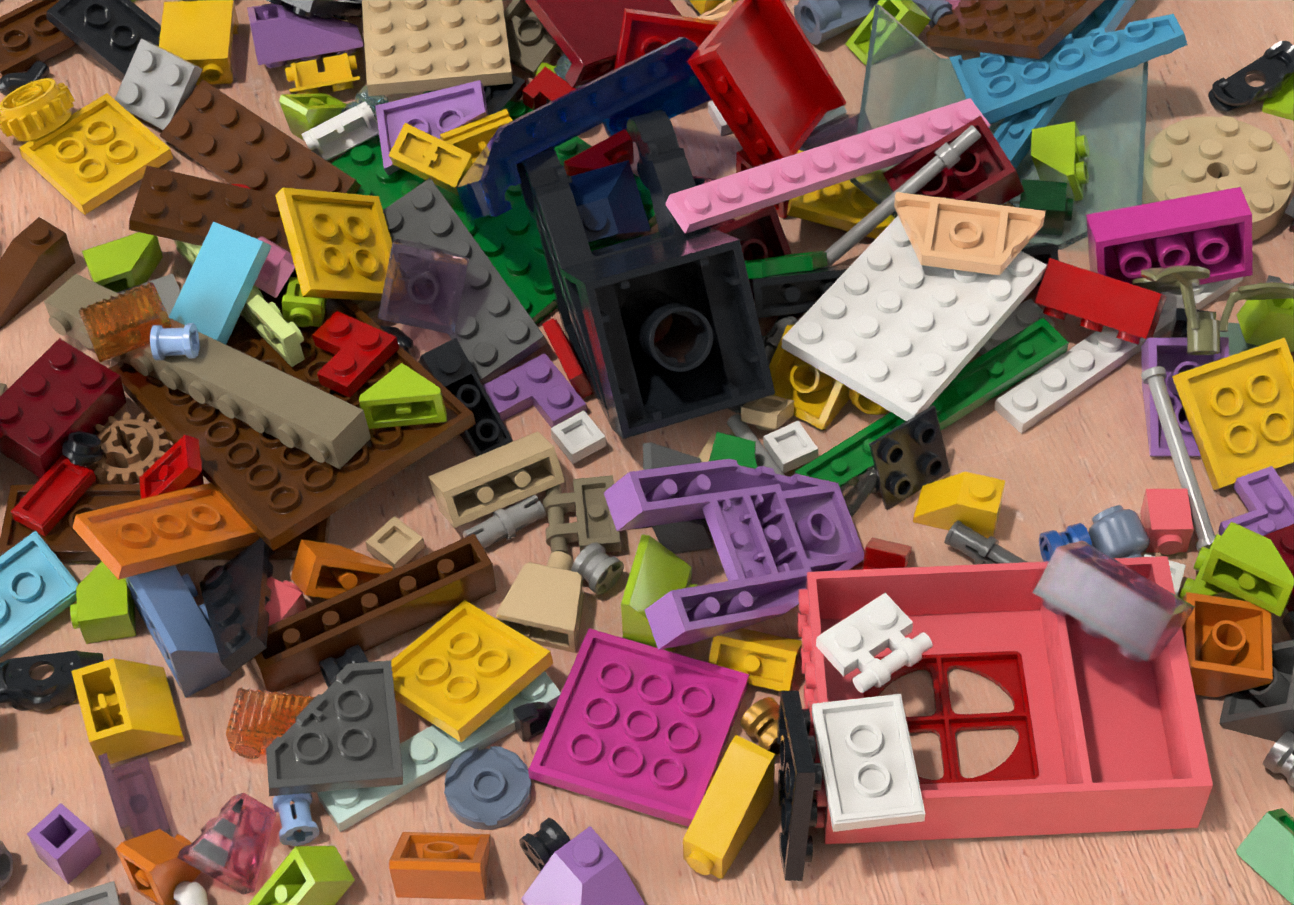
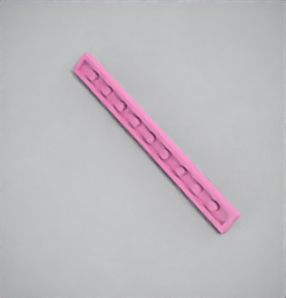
M971 98L670 194L665 205L683 232L687 234L901 163L979 116L983 118L988 128L990 124Z

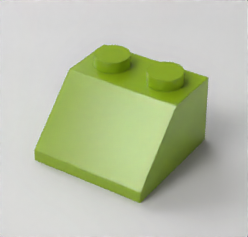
M641 535L621 601L623 638L657 648L645 609L672 590L696 587L698 585L692 584V567L650 535ZM675 647L665 648L663 650L674 653Z

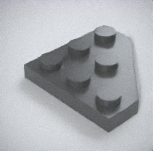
M391 660L347 664L336 675V681L322 695L318 694L296 717V722L281 738L277 736L266 748L269 796L403 785V768Z

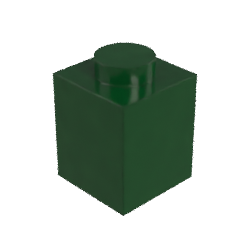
M1022 179V186L1025 192L1021 193L1019 208L1045 211L1044 224L1037 234L1062 236L1064 220L1071 221L1074 199L1066 198L1067 183Z

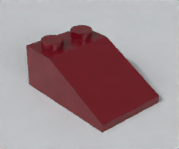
M981 116L882 173L892 191L895 192L936 156L934 153L946 142L948 144L952 143L973 125L982 137L959 156L961 160L952 168L943 169L915 194L1002 205L1025 192L1015 168Z

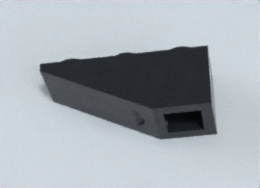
M457 338L421 355L418 363L473 412L476 424L462 432L460 436L476 457L513 441Z

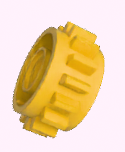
M44 78L25 84L12 91L0 102V129L6 137L14 135L18 141H30L43 137L61 127L71 117L72 112L70 108L74 106L73 102L75 101L68 86H65L63 82L57 85L54 79Z

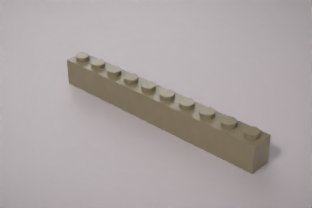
M78 274L73 275L44 301L50 316L49 323L57 333L61 335L67 334L79 340L85 347L89 349L95 348L107 354L115 362L122 361L134 367L140 374L144 376L150 375L162 381L168 388L172 390L178 389L190 395L200 404L207 403L219 409L225 416L229 418L235 417L249 424L259 433H268L278 438L287 447H296L308 453L314 460L320 463L326 462L341 469L371 439L362 409L198 332L199 354L196 358L189 359L186 355L165 356L164 360L156 361L153 358L150 347L152 326L162 325L164 329L184 328L185 325Z

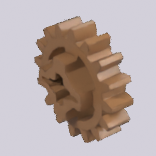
M124 412L123 419L119 421L110 416L108 417L110 425L104 427L97 424L95 426L97 437L101 440L102 459L86 467L94 471L97 484H105L106 482L108 484L139 483V477L171 448L170 440L164 430L158 428L157 422L154 419L147 422L145 413L141 412L136 419H131L129 412Z

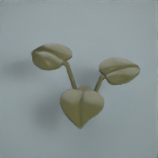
M1190 265L1148 268L1141 270L1143 278L1132 280L1133 285L1158 293L1181 289L1187 316V354L1215 355L1220 353V332L1228 331V320L1237 301L1294 299V285L1269 282L1238 287V291L1230 293L1219 321L1216 320L1215 312H1197L1193 286L1200 285L1198 279L1210 277V270L1207 268Z

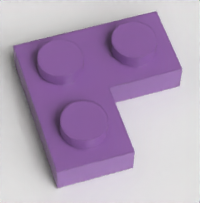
M545 353L483 385L502 421L534 405L551 428L582 411L587 413L584 400Z
M1273 466L1236 478L1234 489L1249 512L1221 522L1218 532L1222 536L1230 522H1234L1264 536L1294 524V497Z

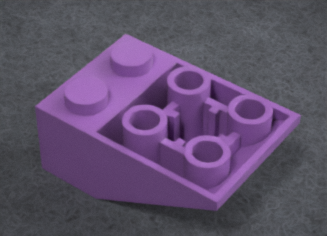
M270 3L247 7L258 65L265 64L267 68H276L286 65V60L300 58L303 62L318 60L322 57L321 54L335 52L336 55H342L343 53L350 55L356 52V48L364 47L358 27L355 24L333 17L325 19L313 15V18L301 16L292 11L294 6L285 3L284 6Z

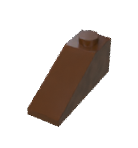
M40 217L11 241L0 259V329L76 263L66 233Z

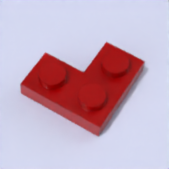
M338 311L312 335L316 347L334 354L317 372L320 384L349 398L399 349L396 336Z

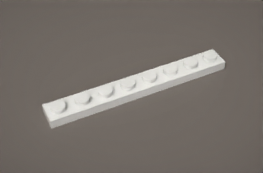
M1243 277L1193 286L1196 310L1202 309L1243 280ZM1180 288L1161 293L1167 296L1153 338H1160L1172 329L1176 309H1185ZM1104 326L1102 333L1094 332L1066 353L996 399L994 409L1022 434L1139 353L1141 346L1147 339L1141 338L1139 345L1116 338L1119 330Z

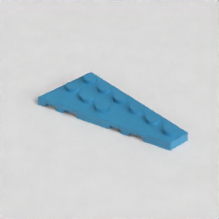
M1174 14L1129 22L1125 29L1113 32H1106L1105 27L1092 29V36L1074 39L1072 34H1068L1041 60L980 52V57L963 60L962 55L949 58L965 98H971L989 124H993L1005 117L1031 109L1035 105L1055 97L1064 96L1073 90L1099 82L1123 70L1137 67L1139 64L1161 55L1170 54L1174 50L1188 44Z

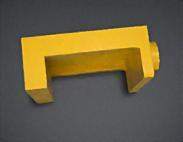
M234 0L164 2L159 47L202 68L196 85H199L202 80L209 84H231L233 82L231 68L233 34H238L239 29Z

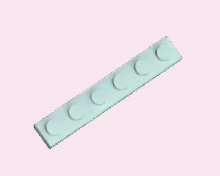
M544 671L463 742H459L433 724L400 743L403 785L317 792L319 801L338 830L342 832L450 768L454 760L467 750L477 747L479 750H482L515 731L513 709L532 702H545L554 708L561 692Z

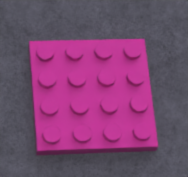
M588 628L528 769L529 778L689 827L716 773L749 685V674L663 649L658 650L656 647Z

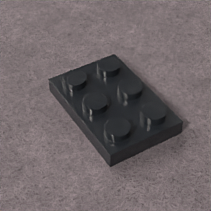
M60 0L47 10L46 19L121 81L124 79L141 39L159 46L161 25L131 0Z

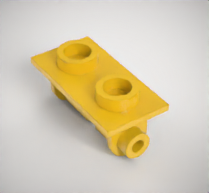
M343 53L342 55L323 58L325 71L319 73L316 59L291 63L292 67H286L285 72L287 82L295 81L296 88L289 89V92L297 91V94L319 93L318 87L332 85L333 92L354 88L353 81L360 80V76L352 77L351 70L357 69L355 55L348 56L347 53Z

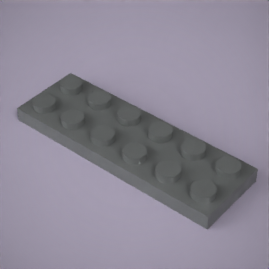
M431 178L383 210L398 263L450 338H457L483 385L496 379L548 343L540 329Z

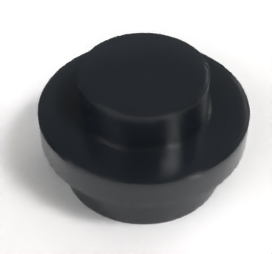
M73 432L69 434L68 440L62 446V453L68 457L71 463L79 466H89L93 462L100 461L103 456L100 438L88 432Z

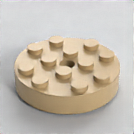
M1231 116L1195 117L1174 123L1163 129L1153 138L1144 155L1139 179V191L1143 204L1241 187L1252 213V241L1268 234L1282 220L1292 192L1294 173L1286 152L1268 132L1238 121Z

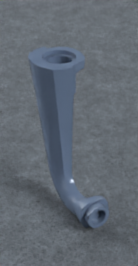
M800 0L798 5H794V16L809 42L818 45L850 28L860 25L878 1ZM912 0L931 19L928 25L932 28L940 18L953 13L952 4L946 0Z

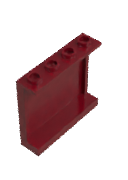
M525 0L572 63L565 76V79L572 88L613 75L625 8L682 16L670 0Z

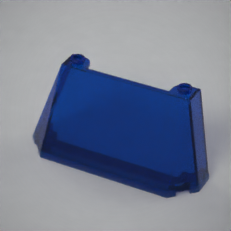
M679 37L499 127L456 187L467 220L472 221L489 214L497 217L512 209L510 201H505V192L509 186H516L522 183L516 164L551 146L555 148L602 123L607 135L611 137L624 129L627 131V121L631 117L662 109L671 119L712 100L687 62L699 48L695 45L696 43L685 37Z

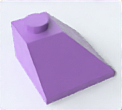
M591 826L554 852L521 898L524 905H645L619 858Z

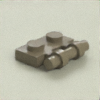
M613 475L573 479L574 492L562 493L561 485H556L546 490L543 507L548 517L549 527L546 529L545 534L546 543L551 547V553L560 551L568 554L567 545L570 542L578 541L580 552L594 542H598L606 548V552L621 551L620 533L616 530L604 496V492L614 484ZM576 511L577 522L565 523L564 515L567 512Z

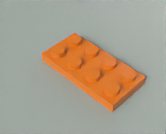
M212 482L76 514L73 529L118 580L252 545L259 539V535L240 516Z

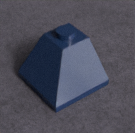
M629 160L571 176L572 183H569L590 249L651 232Z

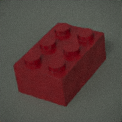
M59 338L0 396V427L5 433L0 438V453L41 478L60 456L64 455L62 453V446L68 440L69 434L73 432H88L95 435L97 433L95 426L97 424L104 426L108 422V417L114 416L127 403L121 376Z

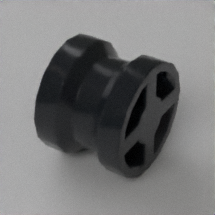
M548 817L540 824L539 831L535 834L527 833L519 842L529 861L541 872L554 852L568 843L570 838L555 820Z

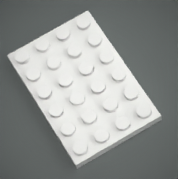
M897 216L783 336L782 348L905 421H908L926 410L1042 280L1047 265L1021 251L1000 275L924 266L920 264L900 218Z

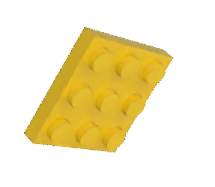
M108 93L72 114L69 120L55 131L43 137L30 140L19 147L22 158L84 215L142 179L147 166L159 168L173 159L171 148Z
M284 187L275 195L303 297L400 302L407 296L379 196Z
M1285 338L1172 376L1213 490L1233 484L1236 478L1273 466L1276 469L1294 462V361Z
M466 600L461 602L391 660L395 699L459 742H463L553 664L549 650Z

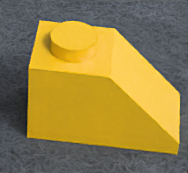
M965 471L923 485L914 513L913 523L949 531L952 525L959 520L962 524L986 538L994 537L1006 480Z

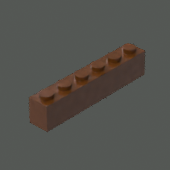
M472 534L268 626L267 648L250 660L269 696L321 672L318 664L320 661L329 657L337 659L343 656L346 649L358 644L363 652L448 614L464 600L472 603L496 592L493 563L476 535Z

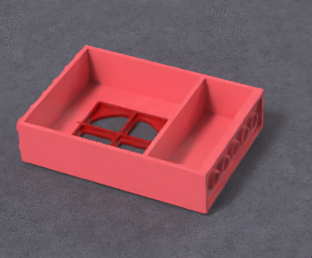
M1168 556L807 572L806 589L798 590L799 612H797L798 637H802V648L800 649L801 672L805 674L806 683L804 685V708L809 709L810 712L809 735H814L816 741L814 763L821 764L811 712L812 704L876 697L888 685L900 677L918 670H926L932 677L936 711L930 716L906 717L909 733L932 732L939 737L944 774L938 780L918 776L926 813L925 821L833 832L822 773L821 790L815 791L817 802V824L815 828H823L825 844L1199 827L1213 783ZM886 593L913 621L912 632L906 635L905 638L913 639L924 632L930 637L933 646L924 652L922 659L913 666L908 667L904 665L892 673L890 681L881 687L873 686L864 693H861L856 689L852 680L861 671L856 668L843 677L816 647V638ZM886 648L874 656V658L881 660L892 653V651ZM950 669H962L989 679L1010 697L1014 709L1003 713H955L951 708L947 672ZM1012 729L1017 733L1018 743L1015 749L998 767L974 778H965L960 774L955 740L957 732Z

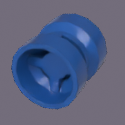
M1082 523L1070 525L1063 532L1058 533L1055 530H1051L1039 535V548L1043 562L1090 560L1094 558L1090 535Z

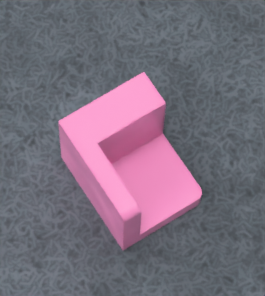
M261 236L258 239L272 247L254 285L277 298L295 269L291 253Z

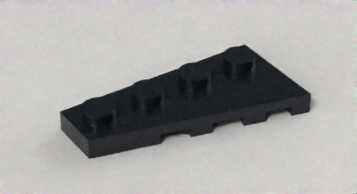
M262 538L258 539L223 566L218 565L212 568L205 575L204 579L199 582L220 661L230 673L236 671L267 648L269 613L264 607L267 602L271 601V589L266 584L267 579L273 576V565L269 561V557L275 554V551Z

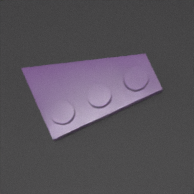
M478 80L376 105L385 172L389 176L401 169L393 165L388 155L404 123L440 139V134L488 116L485 91L481 81Z

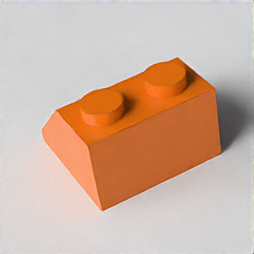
M1186 592L1178 607L1195 695L1219 697L1270 684L1273 680L1271 612L1248 601Z

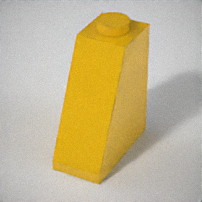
M735 735L683 838V860L694 871L702 875L712 874L720 879H723L774 796L775 754L738 735Z

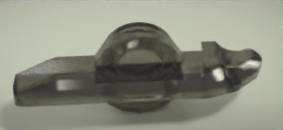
M868 467L865 474L859 475L857 477L859 482L856 485L846 484L840 488L851 518L877 484L878 479L874 467Z

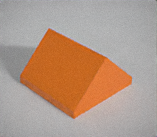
M402 832L389 860V870L396 898L485 900L490 834Z

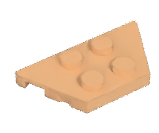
M896 192L895 210L920 264L924 266L1000 275L1044 224L1045 211L901 192Z

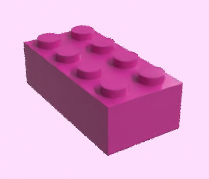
M1241 187L1086 215L1090 271L1130 284H1132L1134 279L1143 278L1141 276V270L1167 268L1177 265L1198 266L1210 270L1209 278L1198 279L1200 285L1253 275L1252 213Z

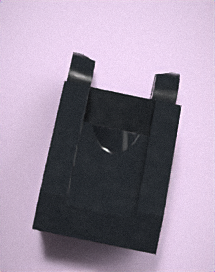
M662 109L631 117L627 121V132L631 140L636 143L640 159L637 162V172L644 186L650 191L658 224V232L604 248L590 250L569 183H572V178L566 174L564 166L560 165L556 151L550 141L547 140L514 150L518 182L526 207L531 217L536 220L563 330L612 430L623 439L775 394L740 239L709 226L685 234L665 205L670 194L695 187L696 185L684 149L679 147L672 123L666 112ZM672 314V324L669 332L663 339L654 343L655 331L659 323Z

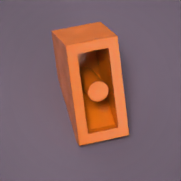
M301 539L291 579L304 595L330 599L392 571L393 567L340 545Z
M161 829L123 841L115 849L133 890L156 905H174L177 901L174 899L176 886L183 881L193 882L202 872L196 857L197 852L193 850L195 846L184 836L177 834L175 837H172Z

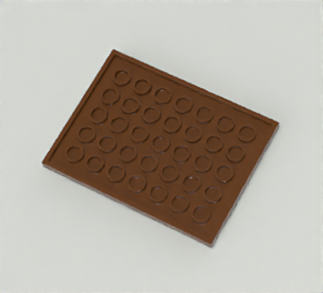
M295 269L293 270L290 277H297ZM289 279L277 298L259 288L264 300L267 303H275L282 316V298L287 294ZM327 298L323 324L338 311L384 331L350 299ZM241 315L226 345L360 409V395L403 363L441 389L447 413V422L369 429L371 439L341 469H338L326 462L320 463L314 460L308 453L296 447H287L278 438L268 433L255 431L249 424L235 417L229 418L225 416L219 409L207 403L200 404L190 395L178 389L172 390L162 381L150 375L144 376L136 371L134 367L122 361L109 367V369L121 376L124 391L151 420L154 419L157 422L158 428L164 430L165 435L173 444L185 434L199 439L200 458L202 459L201 474L209 483L212 482L240 516L273 551L476 424L473 412L400 345L399 349L350 398L321 385L317 372L334 354L315 346L312 335L320 328L316 326L298 327L304 339L300 345L305 360L293 367Z

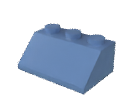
M172 565L125 578L134 604L185 698L231 676L230 671L220 661L205 603L198 606L194 600L198 593L188 573L181 576L176 566Z

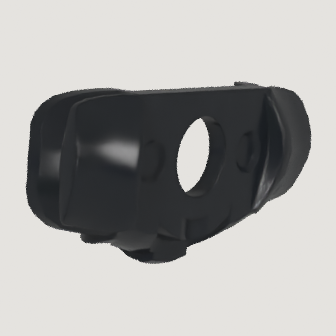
M1280 41L1267 49L1262 57L1227 79L1223 77L1215 81L1208 93L1211 104L1220 111L1228 112L1278 95L1282 91V87L1294 74V45L1289 41ZM1255 73L1263 76L1266 82L1262 86L1253 87L1246 83L1245 77Z
M75 650L7 659L0 663V703L11 702L13 708L21 711L29 709L43 711L53 709L59 705H70L75 701L77 693L71 671L104 661L103 654ZM40 665H51L54 667L53 674L46 679L35 680L30 677L31 672Z

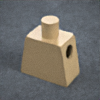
M555 551L550 554L547 566L531 562L524 564L498 608L497 620L541 646L576 653L584 591L582 575L571 571L574 563L573 558L567 553Z

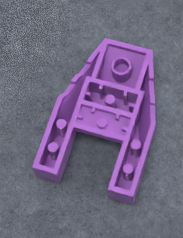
M723 459L631 471L604 492L617 531L706 518L728 581L672 590L645 609L658 650L692 644L782 616L799 604L798 590L806 589L807 572L849 570L864 560L863 547L839 484L800 474H794L789 477L776 474L773 468L759 465L754 469L738 465L737 460Z

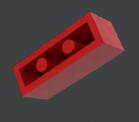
M1049 258L1034 303L1045 306L1043 314L1064 321L1066 315L1071 314L1081 318L1079 326L1101 333L1103 327L1107 326L1119 330L1116 338L1139 345L1141 338H1153L1167 296Z

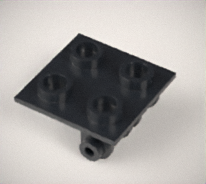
M933 405L869 444L875 470L870 473V478L866 483L872 493H881L886 510L921 490L923 485L932 483L950 472L936 408Z

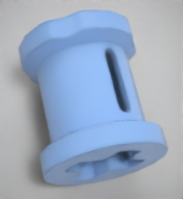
M187 323L184 328L164 329L162 325H153L150 332V347L153 358L156 361L164 360L165 356L186 355L189 359L196 358L199 354V336L196 325L194 323Z
M311 793L274 796L272 803L274 810L279 812L282 829L279 831V839L282 844L300 846L310 843L314 838L318 837L319 828L316 822L312 821L310 811L312 803Z

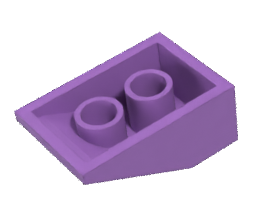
M1220 337V353L1215 355L1187 354V338H1148L1141 346L1142 372L1156 366L1165 368L1167 377L1164 381L1189 457H1201L1172 376L1229 357V337ZM1142 380L1150 457H1172L1149 385L1144 384Z

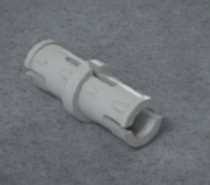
M532 495L506 510L501 508L494 511L493 517L463 531V537L475 534L483 549L504 538L510 540L516 537L515 533L539 519L545 518L546 512L541 501L535 502L538 500V497Z

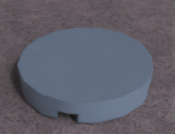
M490 746V749L479 750L478 747L467 750L454 760L446 773L444 793L450 812L459 822L474 829L494 830L511 824L523 814L531 798L532 783L526 764L516 753L500 746Z

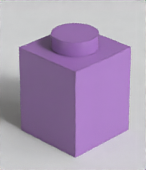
M62 803L27 833L39 859L68 884L102 854L92 830Z

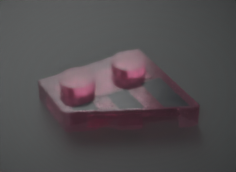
M246 793L234 795L221 808L220 814L210 819L200 829L202 832L192 844L184 846L179 851L177 858L242 895L254 892L277 812Z

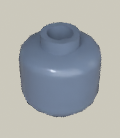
M1117 505L1098 513L1092 518L1093 525L1089 528L1088 533L1099 559L1142 557L1141 553L1149 546V536L1138 514L1133 510L1123 509L1121 505Z

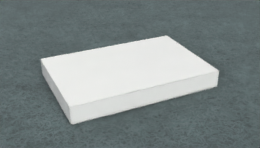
M901 694L812 704L811 712L833 832L925 821L926 813Z

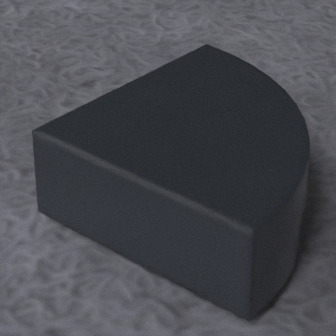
M532 702L513 709L515 729L523 742L545 732L554 711L549 704L545 702Z

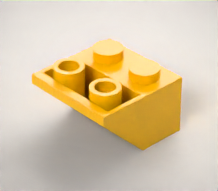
M112 658L71 671L89 743L100 768L184 741L164 667Z

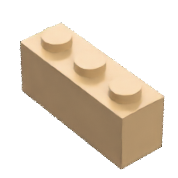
M539 432L428 476L439 511L454 528L565 482L555 447Z

